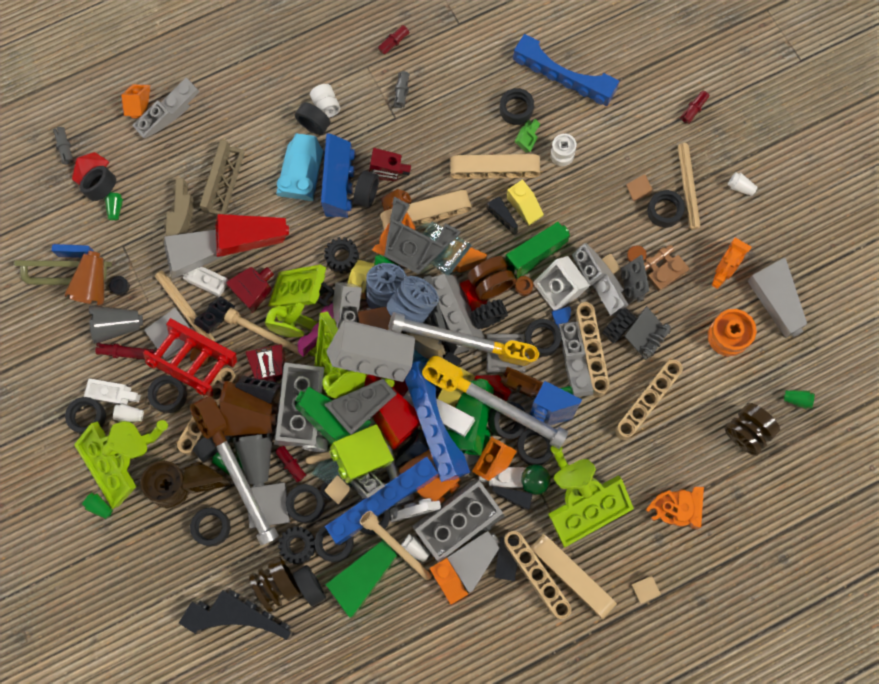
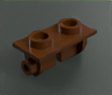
M510 367L506 368L505 374L500 381L504 387L516 391L518 386L521 387L519 393L531 399L532 397H537L543 382Z

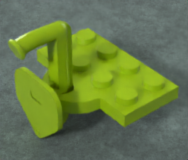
M314 265L278 273L268 307L272 309L269 310L265 320V325L270 331L290 338L304 336L305 332L296 328L295 325L312 332L313 327L319 322L301 313L305 305L316 304L320 295L321 284L325 279L326 267ZM276 315H277L278 320L281 321L282 323L274 322V321H275V318H276ZM317 345L308 354L316 357Z
M327 311L320 313L315 366L324 367L323 388L327 395L338 399L363 388L365 377L368 374L332 367L326 351L338 328L335 319L331 318ZM381 377L382 379H385V381L391 387L394 386L395 383L392 379Z
M159 420L156 428L151 433L143 436L140 435L135 425L128 421L113 424L109 436L105 435L98 422H94L88 426L74 444L112 509L119 507L137 487L127 471L130 465V458L133 459L146 453L147 445L154 443L168 428L166 421Z
M554 446L551 447V452L554 454L560 471L555 474L554 480L561 489L567 490L565 494L566 504L548 515L564 548L634 509L623 480L619 475L601 484L597 479L593 478L596 468L590 460L581 459L569 465L563 455L562 446L560 449Z

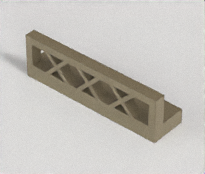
M220 140L200 203L204 213L216 216L218 214H226L245 154L243 149L230 147L228 141ZM230 152L239 154L238 159L230 162ZM232 168L234 171L233 175L225 179L223 176L224 171ZM227 184L228 191L220 196L219 188ZM221 200L223 203L222 210H213L214 204Z

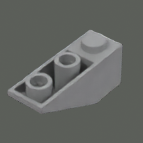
M335 283L333 315L338 329L344 319L357 322L362 288L355 284Z
M372 472L351 481L353 487L362 498H369L385 487Z

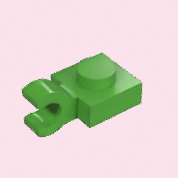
M536 119L533 120V123L527 120L515 140V143L525 152H531L538 138L535 132L539 128L540 123Z

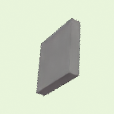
M176 308L144 329L157 349L169 335L166 323L170 318L190 328ZM175 339L163 354L164 359L168 360L178 353L185 342Z
M487 334V340L503 344L510 340L525 343V334ZM487 352V373H505L507 367L518 370L521 373L526 372V366L504 362L499 359L498 354Z
M286 483L251 488L269 526L290 523V516L286 509ZM248 512L250 529L256 528Z

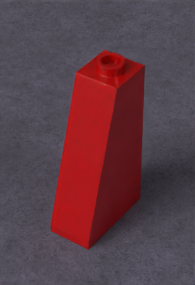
M218 214L215 222L216 257L283 243L285 237L289 235V225H286V218Z
M368 374L365 377L364 387L382 380V378ZM393 388L397 395L375 413L372 418L391 448L396 449L420 426V421L415 408Z

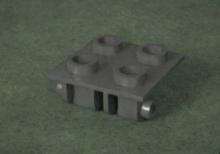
M640 255L621 268V278L623 279L625 289L624 294L628 304L635 300L637 302L644 301L645 294L650 292L643 255Z
M646 306L624 337L647 360L661 346L660 343L664 342L663 338L670 334L671 326L666 323L663 325Z

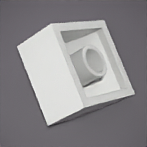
M568 256L556 259L533 282L553 311L559 310L572 302L590 286Z

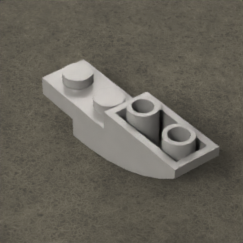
M185 78L162 102L157 100L132 126L143 138L157 133L181 116L190 107L188 103L200 91L188 78Z
M584 243L572 256L588 284L593 285L610 316H616L628 306L621 293L623 288L598 254L587 243Z
M578 321L559 324L563 357L572 393L576 397L593 395V387L585 359L586 353Z

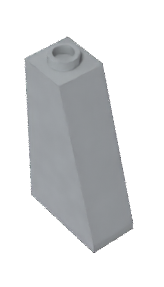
M216 230L165 236L164 247L171 279L222 258L216 257Z
M783 258L752 275L747 282L783 336L787 338L792 335L794 338L804 332L802 328L807 325V321L786 259Z

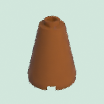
M89 251L88 254L84 253L65 292V297L70 296L69 299L88 304H91L93 300L97 301V305H103L104 258L100 256L99 252Z

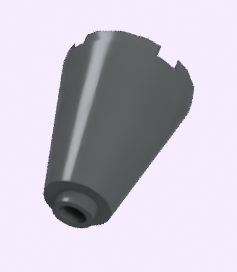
M94 305L89 306V314H92L89 322L93 344L138 331L140 326H143V315H139L138 311Z
M268 433L267 437L265 434L243 436L239 438V441L238 437L233 438V444L248 484H252L253 487L265 486L264 482H267L269 478L272 433Z

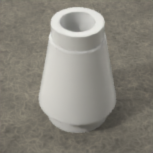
M735 172L728 182V186L732 190L750 196L757 190V186L742 173L738 174Z
M125 404L115 405L113 420H117L118 423L123 421H142L144 410Z
M408 534L401 543V546L419 561L424 562L430 555V552L427 551L415 535L411 536Z

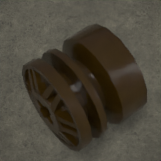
M747 403L738 413L739 418H733L731 423L725 427V432L742 450L753 456H758L762 449L767 446L766 441H771L780 431V426L766 410L756 404Z
M165 460L157 461L149 465L142 474L141 489L144 495L159 507L166 509L175 508L181 505L189 495V492L184 490L182 486L184 472L172 462ZM170 483L171 485L169 486V490H166L165 488L168 487L167 484Z
M281 557L268 563L270 574H267L260 568L258 569L259 577L254 572L249 575L256 598L269 613L275 610L274 603L277 607L282 606L281 595L287 601H291L301 595L293 574Z

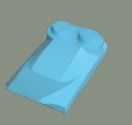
M297 133L288 144L281 175L277 181V196L307 201L314 200L324 153L316 136Z

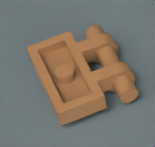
M672 245L661 248L656 255L648 257L644 262L645 270L650 269L652 271L647 278L658 292L690 270L679 255L671 258L670 253L674 251ZM663 259L665 264L658 267L656 263Z

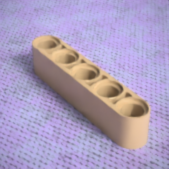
M536 154L456 155L450 159L451 177L454 179L536 178L540 176V156Z
M460 190L411 203L407 212L413 224L417 227L467 213L472 210L467 191ZM392 209L380 214L384 230L390 223Z
M583 302L578 306L575 318L578 321L586 353L585 359L593 387V396L602 397L609 389V379L594 307L588 302ZM581 310H586V311H588V312H589V316H583V315H581L580 311H581ZM590 328L593 334L588 335L583 329ZM593 346L596 348L597 352L591 353L588 351L587 347ZM596 364L601 370L595 372L592 370L591 365ZM595 384H603L604 390H597Z
M669 360L620 421L615 429L616 436L619 439L628 440L632 437L676 381L683 370L682 364L679 361ZM668 367L675 368L676 374H671L668 371ZM656 382H663L665 389L658 388ZM650 396L653 399V404L646 403L644 397ZM633 411H639L642 418L636 419L633 416ZM621 426H627L630 429V434H624L621 431Z
M230 368L221 369L211 384L213 390L212 398L217 403L219 409L220 398L215 399L214 396L218 391H222L225 377L232 375V379L229 382L237 383L239 381L237 374ZM193 416L177 443L179 451L187 456L196 455L192 449L204 438L201 432L195 433L197 424ZM188 442H192L191 449L185 450V445Z
M517 531L507 533L503 539L505 547L551 614L559 619L568 618L571 614L569 602L523 536ZM510 535H515L518 538L516 546H511L508 543ZM522 552H527L530 555V560L526 564L520 560ZM534 569H539L542 573V577L538 581L532 578V571ZM547 586H551L554 590V594L550 598L544 595V589ZM560 603L566 607L563 615H558L556 612V607Z
M542 534L530 547L537 558L601 619H604L617 605L597 583L545 534Z

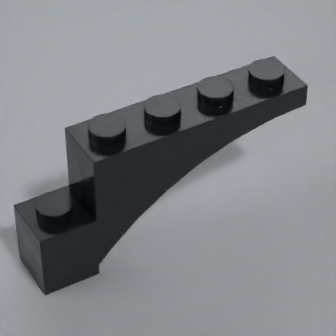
M232 589L229 591L222 590L211 609H209L210 605L202 600H199V602L192 601L179 621L180 625L194 634H201L202 630L222 625H246L261 628L286 640H290L295 633L290 630L292 626L282 620L278 623L273 619V614L266 610L263 613L257 610L256 607L258 605L248 599L246 602L239 598L240 594Z

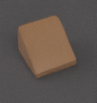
M642 175L626 184L633 201L651 195L652 187L646 175Z

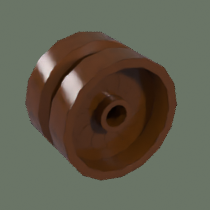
M503 256L490 258L474 267L468 273L467 277L471 285L476 287L475 292L479 300L485 301L495 298L509 290L516 283V278L512 271L507 270L508 263Z

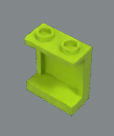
M377 424L335 441L330 447L331 458L337 462L339 475L343 480L345 479L347 484L353 479L380 467L385 468L394 461Z

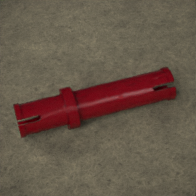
M97 343L96 346L98 347L95 349L96 355L112 356L116 359L124 357L145 360L143 355L145 350L152 354L156 352L155 349L120 346L118 343L114 345Z

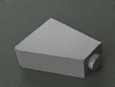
M489 531L447 557L469 593L474 590L499 550L498 544L500 542L494 533L490 535Z

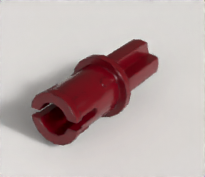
M401 25L393 34H389L388 38L378 46L380 53L385 55L393 47L398 46L399 42L410 33L407 27Z
M704 90L701 91L696 99L688 104L689 107L680 117L684 123L690 124L697 113L702 111L701 107L709 98V93Z
M281 446L276 450L277 456L285 465L284 469L290 472L297 483L307 476L297 463L298 460L292 457L285 446Z

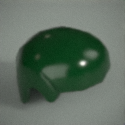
M531 465L522 472L521 483L526 492L532 493V495H539L547 491L551 483V477L548 470L543 466Z

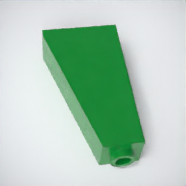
M556 222L507 253L505 258L508 263L507 270L512 271L516 279L527 274L569 241L570 232L567 227Z
M477 379V381H469L491 394L494 392V388L487 380ZM463 392L456 408L473 417L475 422L465 437L451 429L447 430L456 446L465 455L481 456L491 407Z
M307 387L305 391L301 390L295 399L298 402L295 408L331 444L351 435L324 405L333 400L310 387ZM366 421L354 433L368 428L371 421Z
M384 540L325 584L349 618H353L398 557L395 553L396 551Z

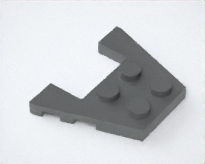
M394 197L384 256L419 274L460 235L461 231L445 223L437 241L402 224L410 205Z

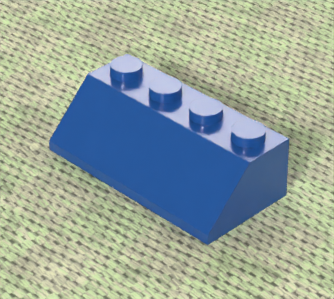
M326 133L321 204L326 217L348 218V211L352 209V201L349 200V194L353 193V183H350L351 177H354L352 160H355V149H352L351 142L330 133Z
M544 381L533 402L530 415L549 426L573 419L582 399Z

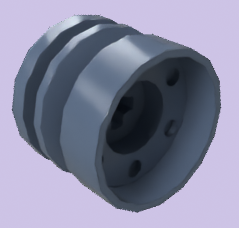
M382 263L375 265L368 271L366 278V302L369 308L376 309L387 306L392 295L407 277L403 269L392 263Z
M407 276L388 301L387 310L391 316L393 312L404 314L407 320L423 323L439 302V296L433 286L424 279L416 276Z

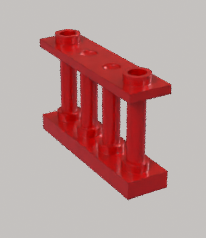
M170 318L166 323L169 335L154 354L146 350L143 352L145 363L153 369L158 368L193 387L200 395L212 397L213 390L210 384L223 366L229 365L232 368L237 363L236 353ZM175 339L184 341L185 344L170 363L161 359ZM195 347L201 350L200 355L187 372L177 367L191 348ZM212 356L218 360L203 381L194 377V374L207 357Z

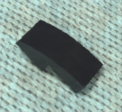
M220 296L208 305V309L195 318L194 324L209 334L224 321L227 311L230 308L235 309V306Z

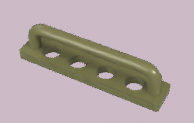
M14 260V266H20L21 279L31 285H69L72 278L29 277L28 266L78 267L80 261ZM104 261V281L107 276V267H112V262Z

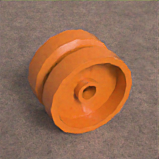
M728 309L721 312L710 325L707 333L708 342L718 354L726 357L736 356L743 353L755 340L757 330L754 320L745 311Z

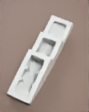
M408 390L403 398L414 407ZM436 399L439 414L447 430L451 429L465 437L475 419L457 408Z

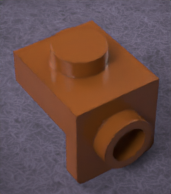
M396 189L380 198L384 211L392 209L394 197L408 204H411L412 201L410 195L400 189Z

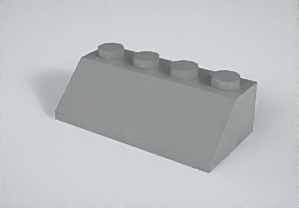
M442 274L432 277L434 288L439 296V306L446 329L485 339L481 329L476 328L471 317V308L460 287L457 276ZM446 342L450 352L454 355L473 349Z
M344 319L326 352L332 367L403 382L412 367L415 338L414 336Z
M292 363L284 364L275 445L293 447L316 445L317 429L295 408L298 403L295 399L301 390L305 391L307 387L319 393L322 392L324 367Z
M475 478L443 502L440 510L430 512L415 523L412 528L439 563L503 514V512L482 483Z

